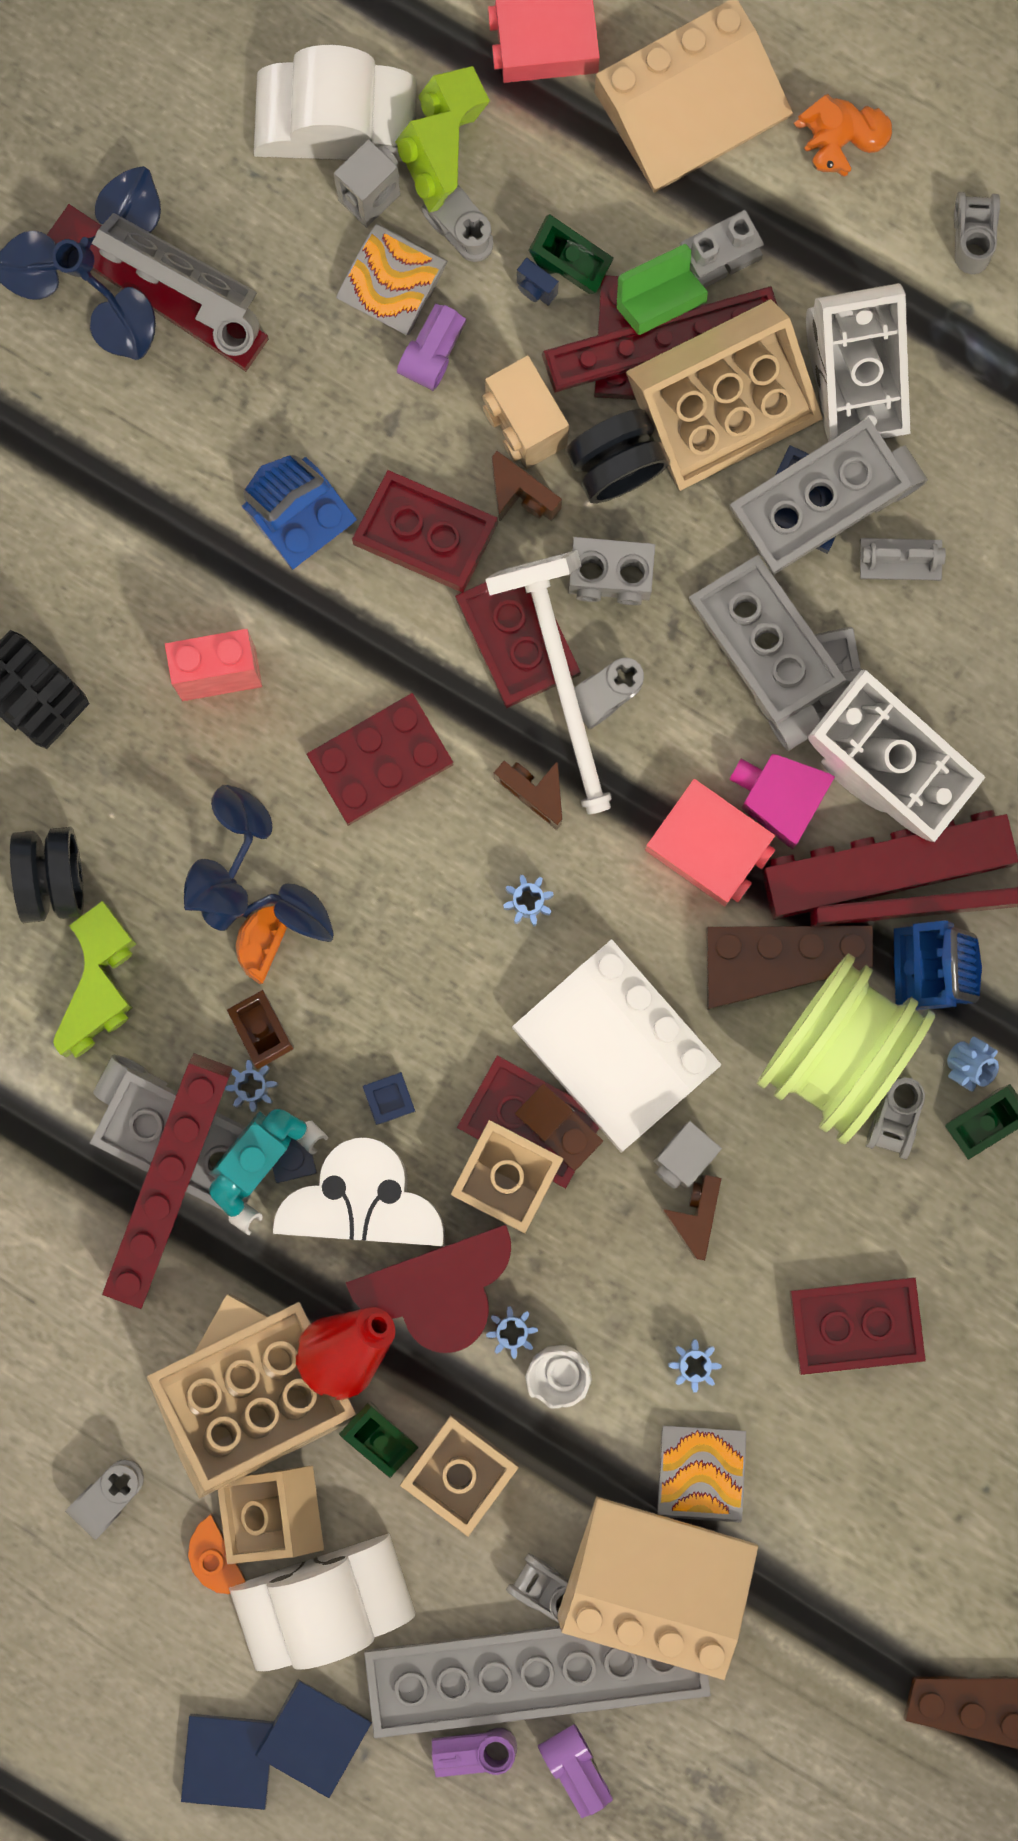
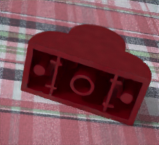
M503 1225L348 1281L346 1285L350 1296L359 1308L377 1307L387 1312L392 1319L403 1317L408 1331L423 1347L439 1353L457 1352L473 1344L486 1326L489 1315V1301L485 1286L497 1280L508 1265L511 1256L510 1234L507 1226Z

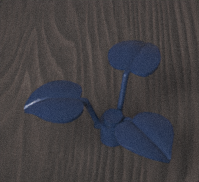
M142 166L129 169L116 176L101 190L95 203V217L99 223L104 224L115 213L149 233L155 229L160 219L161 204L152 174L148 168ZM26 231L11 239L0 251V283L8 290L27 299L40 300L49 297L57 290L59 286L57 270L75 277H82L83 280L91 284L108 300V302L99 304L91 315L90 329L96 343L111 354L134 360L142 359L146 355L153 342L156 327L152 304L142 292L133 287L122 289L114 297L110 290L91 275L90 271L93 269L95 260L90 246L93 245L92 242L95 236L90 238L83 237L80 243L65 239L56 244L45 233Z
M222 784L211 798L213 813L217 820L228 830L237 834H244V842L229 872L218 862L209 859H199L191 866L184 886V909L201 911L208 925L216 930L225 931L237 918L241 916L247 918L253 911L272 903L275 904V916L289 929L313 939L331 942L334 933L324 905L314 893L302 886L290 883L284 884L278 891L279 895L270 894L248 905V894L242 886L237 884L234 877L253 841V836L267 839L271 835L272 820L265 806L255 796L243 789Z

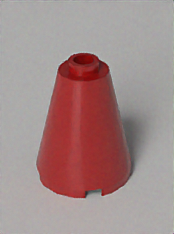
M377 1307L337 1314L314 1321L301 1333L298 1340L299 1348L298 1354H296V1365L302 1380L313 1392L321 1396L326 1394L336 1397L334 1400H345L358 1395L370 1384L395 1337V1324L387 1312Z

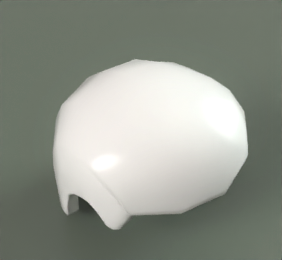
M567 1345L548 1346L533 1357L525 1375L530 1397L539 1399L551 1409L570 1407L585 1398L592 1381L587 1359L579 1351Z

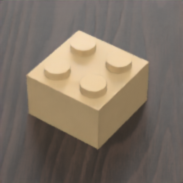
M528 355L485 379V394L482 397L486 405L483 406V410L494 428L500 425L505 436L503 445L513 462L520 460L526 470L568 446L569 424Z
M451 1413L404 1477L400 1486L469 1537L519 1468V1463Z

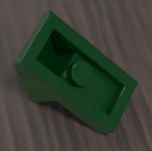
M551 214L546 215L528 250L536 264L548 274L558 273L588 294L597 292L614 257Z
M1011 1084L993 1091L981 1102L945 1125L968 1160L1018 1130V1094Z
M372 1402L367 1403L339 1433L347 1443L389 1478L419 1448L405 1433L388 1420Z

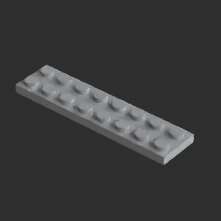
M560 1626L371 1649L364 1652L374 1738L711 1696L708 1675L567 1635L561 1632Z

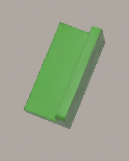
M687 244L664 253L618 277L617 309L638 335L707 303L708 291L690 271L692 250Z

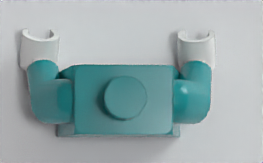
M272 1110L267 1116L259 1111L209 1172L215 1178L209 1188L211 1198L229 1216L231 1224L247 1235H250L252 1232L248 1228L254 1218L261 1221L263 1216L242 1199L249 1196L287 1150L291 1139L297 1140L310 1154H315L317 1150L313 1145L319 1139L324 1138L327 1140L328 1136L313 1121L304 1122L284 1110Z

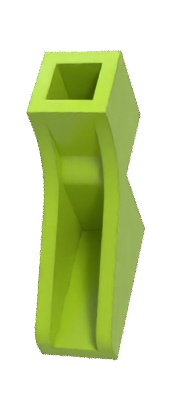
M473 66L433 75L418 96L422 111L427 117L410 121L395 141L399 156L406 163L415 182L417 194L423 199L429 213L439 210L448 195L452 194L457 188L459 127L474 122L490 102Z
M103 901L69 925L81 944L85 965L82 978L53 1040L56 1050L64 1057L73 1054L77 1058L95 1045L93 1037L104 1029L111 1033L129 1019L126 1013L133 1008L104 968L110 965L114 969L133 955L130 949L136 945V942L110 907Z

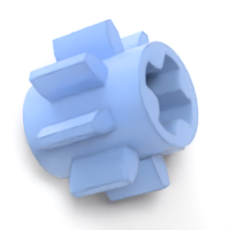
M520 875L521 885L517 889L512 886H506V891L513 896V901L506 902L503 908L504 910L514 909L516 911L515 924H518L522 917L530 918V922L534 927L537 924L536 916L540 912L550 916L551 910L544 906V900L551 899L554 894L551 891L542 892L540 887L543 878L539 877L532 884L527 883L524 875ZM529 891L532 897L539 896L540 900L535 902L534 910L527 911L525 905L517 904V901L522 900V892Z
M975 1036L971 1038L970 1043L965 1041L957 1043L950 1050L947 1058L948 1067L952 1069L948 1077L971 1092L976 1088V1084L981 1087L989 1085L995 1079L999 1070L998 1061L994 1059L998 1051Z
M247 1060L245 1071L240 1073L238 1070L232 1069L231 1073L236 1077L234 1085L226 1086L225 1090L236 1092L238 1095L233 1104L235 1107H239L244 1101L249 1102L251 1112L254 1113L257 1111V1102L263 1100L269 1104L273 1103L267 1093L269 1088L277 1087L278 1083L267 1081L265 1078L270 1067L265 1065L257 1072L254 1070L252 1061ZM253 1075L256 1081L262 1082V1089L255 1090V1097L250 1098L248 1092L241 1090V1084L248 1083V1076Z
M508 1306L507 1317L502 1320L496 1315L491 1316L493 1322L498 1326L496 1331L487 1332L486 1337H497L499 1344L494 1351L496 1354L505 1347L511 1349V1356L513 1359H516L517 1348L523 1345L529 1350L533 1349L531 1343L526 1339L528 1334L538 1332V1328L526 1326L525 1321L529 1316L528 1311L524 1312L519 1318L513 1316V1309L511 1306ZM510 1320L515 1321L516 1327L524 1328V1335H519L515 1344H509L507 1337L500 1336V1330L506 1329L507 1321Z
M693 1339L691 1349L687 1351L679 1346L675 1347L681 1356L678 1362L668 1363V1367L679 1369L681 1375L676 1378L675 1383L677 1385L682 1384L687 1379L691 1382L692 1391L697 1392L698 1382L705 1380L709 1385L713 1386L715 1384L709 1375L712 1369H720L722 1365L711 1362L709 1358L715 1350L713 1346L708 1347L702 1352L698 1350L699 1344L697 1339ZM702 1355L705 1359L701 1363L704 1372L701 1375L694 1372L686 1375L685 1371L689 1367L685 1362L687 1357L692 1356L697 1359Z

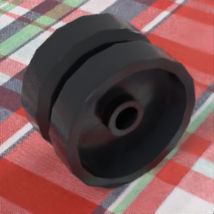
M629 410L598 423L571 441L565 448V453L574 471L588 472L584 476L581 485L590 503L607 502L631 492L658 476L670 465V459L662 443L648 441L653 434L654 427L645 410Z
M73 828L50 829L45 838V846H43L41 838L35 831L12 833L10 839L11 879L17 913L21 922L45 921L49 913L50 902L54 913L60 919L81 917L84 907L83 869Z

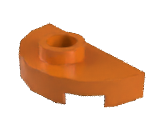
M274 906L260 908L249 915L240 927L235 946L238 962L246 975L258 984H263L287 929L275 916Z
M211 1513L196 1527L190 1539L188 1558L192 1572L202 1585L216 1593L230 1594V1587L245 1583L246 1579L238 1563L227 1564L224 1536Z

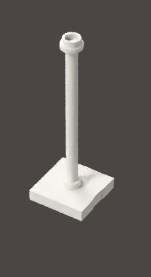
M575 550L500 570L485 580L490 595L525 586L526 593L531 592L587 798L581 800V805L586 808L587 814H594L610 809L609 801L612 798L610 792L603 793L547 590L551 586L550 579L569 575L582 566L578 551Z

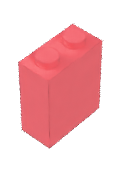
M495 0L494 6H488L490 31L498 30L499 44L492 45L494 70L502 69L503 83L595 74L599 72L600 57L593 0Z
M248 629L165 643L171 684L182 701L262 687L256 647Z
M693 779L646 845L645 851L725 907L730 899L737 903L740 901L752 884V882L746 879L754 865L762 870L776 849L769 845L775 837L773 833L699 781Z

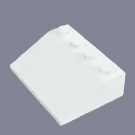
M612 939L512 1026L513 1030L621 1153L722 1065Z

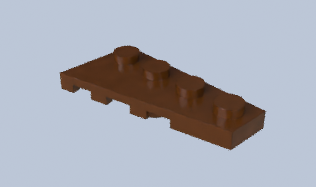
M872 926L707 927V1010L827 980L848 953L855 957L852 966L860 971L865 965L872 968Z
M913 1677L904 1720L1018 1749V1677Z

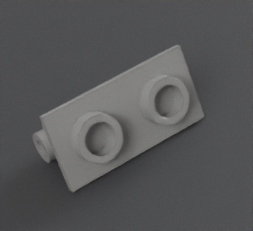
M861 538L860 579L941 581L942 564H945L946 557L945 548H942V540Z

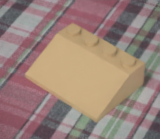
M728 0L602 70L595 77L594 93L654 193L793 115L757 31L738 0Z
M771 299L626 371L638 406L646 411L654 427L652 436L655 441L662 443L670 459V465L667 468L679 491L823 420L790 317Z
M300 1302L147 1376L180 1461L199 1499L343 1427L356 1416L349 1399L334 1400L336 1397L326 1394L321 1396L313 1392L302 1380L296 1365V1354H298L299 1337L310 1325V1322Z
M596 1496L557 1614L561 1632L725 1680L740 1634L758 1545Z

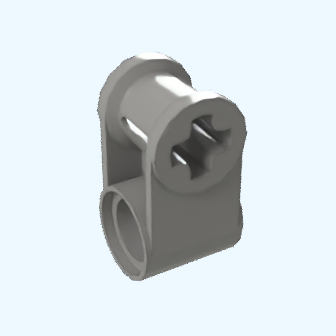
M457 185L452 194L448 195L439 210L429 213L426 205L421 207L422 213L431 226L444 236L466 260L472 262L482 261L492 253L494 245L490 222L472 203L459 185Z
M965 192L957 193L954 210V228L956 229L954 257L958 268L965 273H981L987 268L997 245V226L1000 212L999 194H992L989 198L966 196ZM978 245L985 254L974 255L969 252L966 246Z
M631 658L617 659L596 675L590 676L574 687L582 719L588 729L597 726L607 719L621 705L636 696L641 690L644 672L636 660ZM622 670L625 674L632 671L634 673L632 678L633 686L628 687L625 683L618 686L615 683L618 680L617 671Z
M897 1078L880 1102L878 1111L873 1118L866 1141L867 1148L872 1149L874 1146H878L899 1153V1157L906 1160L914 1143L917 1123L925 1100L924 1089L918 1081L913 1078ZM902 1084H907L914 1092V1100L906 1108L899 1107L893 1098L895 1089ZM885 1131L897 1135L900 1137V1139L898 1140L895 1138L885 1136L883 1132Z
M131 1460L117 1461L93 1485L90 1484L65 1512L96 1540L121 1514L120 1511L143 1486L144 1475L142 1469ZM126 1473L131 1478L127 1483L128 1487L124 1486L118 1489L115 1486L118 1479L117 1476L120 1477Z
M528 1553L525 1557L527 1564L514 1585L509 1584L506 1591L522 1603L541 1611L559 1623L557 1618L559 1611L557 1599L565 1593L569 1579L562 1576L546 1562ZM538 1574L539 1576L531 1589H527L534 1575Z

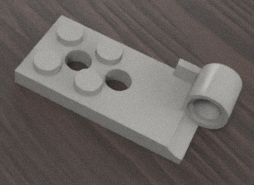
M115 213L98 229L92 244L100 248L99 253L103 257L115 263L124 261L137 269L136 273L144 280L155 284L160 281L202 304L195 319L214 329L213 339L219 350L227 355L237 356L250 349L259 332V321L253 311L248 309L257 294L256 291ZM231 322L239 323L245 329L246 337L242 339L232 337L228 333L226 325Z
M868 417L732 502L730 509L771 573L775 575L873 512L877 513L893 502H898L923 486L928 479L906 445L891 452ZM814 487H827L833 496L831 503L824 507L814 505L809 498V493ZM779 509H793L798 516L797 524L788 529L778 526L774 515Z
M757 555L689 596V600L694 610L755 696L756 704L767 718L777 739L789 751L806 741L810 733L821 721L812 704L844 685L847 681L760 556ZM743 602L753 603L757 607L756 612L748 618L739 617L734 613L735 608ZM765 633H772L779 638V641L771 649H762L756 644L759 636Z
M112 1055L93 1091L98 1099L109 1106L90 1144L148 1173L178 1092L167 1087V1082L150 1074L140 1064L120 1055ZM216 1112L186 1191L187 1193L223 1210L210 1195L209 1188L215 1180L209 1174L212 1169L210 1156L216 1152H226L246 1126ZM252 1193L249 1196L242 1199L246 1204L249 1198L251 1197Z

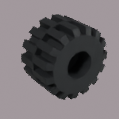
M10 630L0 640V718L15 731L19 729L36 745L48 749L90 703L85 693L45 654L22 634Z

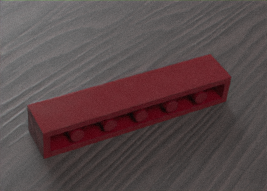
M994 810L983 811L970 815L971 822L955 825V821L952 819L935 842L923 839L908 829H903L890 833L891 840L875 843L874 837H868L850 842L851 849L835 852L834 846H827L810 851L811 858L795 861L794 855L770 860L771 867L765 868L762 872L772 918L777 920L812 912L818 906L853 903L1012 867L1018 863V856L1008 815L995 816Z
M193 1053L104 1287L103 1296L142 1309L233 1067Z

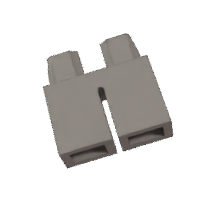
M746 210L680 242V246L687 244L692 250L690 271L705 288L726 278L728 272L732 275L761 260L763 256L759 247L763 246L764 243Z

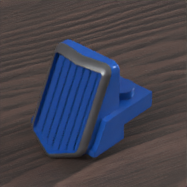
M288 455L260 466L243 493L246 503L242 505V508L265 538L269 539L292 570L357 521L356 517L318 467L308 460L307 457L301 459L295 455Z
M945 920L894 928L895 1004L901 1005L908 998L912 997L918 1001L915 1010L956 1007V1003L967 1004L978 1001L980 997L982 963L978 938L974 933L955 928L954 923Z

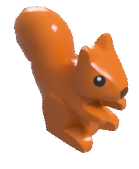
M829 94L824 95L798 116L799 119L793 123L796 128L809 127L813 132L814 137L804 147L806 152L817 148L820 149L813 157V167L821 172H837L842 176H847L848 172L851 171V166L841 149L844 145L851 142L859 150L873 153L883 149L892 136L891 120L882 110L865 106L860 111L851 102L832 98Z

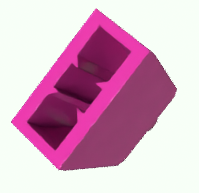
M772 754L763 770L741 758L729 780L750 791L742 809L785 845L794 849L835 776Z

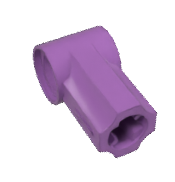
M435 303L416 341L412 340L404 351L397 368V373L434 391L447 369L449 363L448 356L466 324V318L446 305Z
M575 1724L538 1745V1749L555 1779H560L581 1818L595 1814L613 1800L610 1790L591 1760L593 1758L592 1753Z
M504 1728L490 1729L486 1733L432 1738V1760L436 1777L484 1772L500 1775L506 1773L512 1767L517 1753L515 1737ZM492 1742H500L506 1746L509 1755L503 1760H494L487 1754L486 1746Z

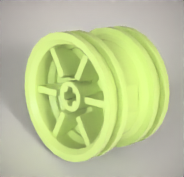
M849 953L841 960L813 997L757 1081V1085L763 1089L769 1083L775 1086L777 1090L774 1097L780 1101L788 1093H796L819 1109L823 1115L819 1128L824 1132H828L832 1127L838 1130L839 1133L836 1140L841 1144H846L856 1134L882 1101L916 1052L936 1015L930 1009L925 1010L922 1014L916 1011L918 1001L912 997L908 998L903 1004L897 1005L869 985V978L873 970L866 965L860 971L852 966L855 957Z

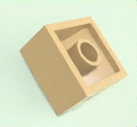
M489 1120L450 1195L526 1233L564 1158Z
M313 1466L248 1474L218 1489L227 1564L293 1558L324 1550Z

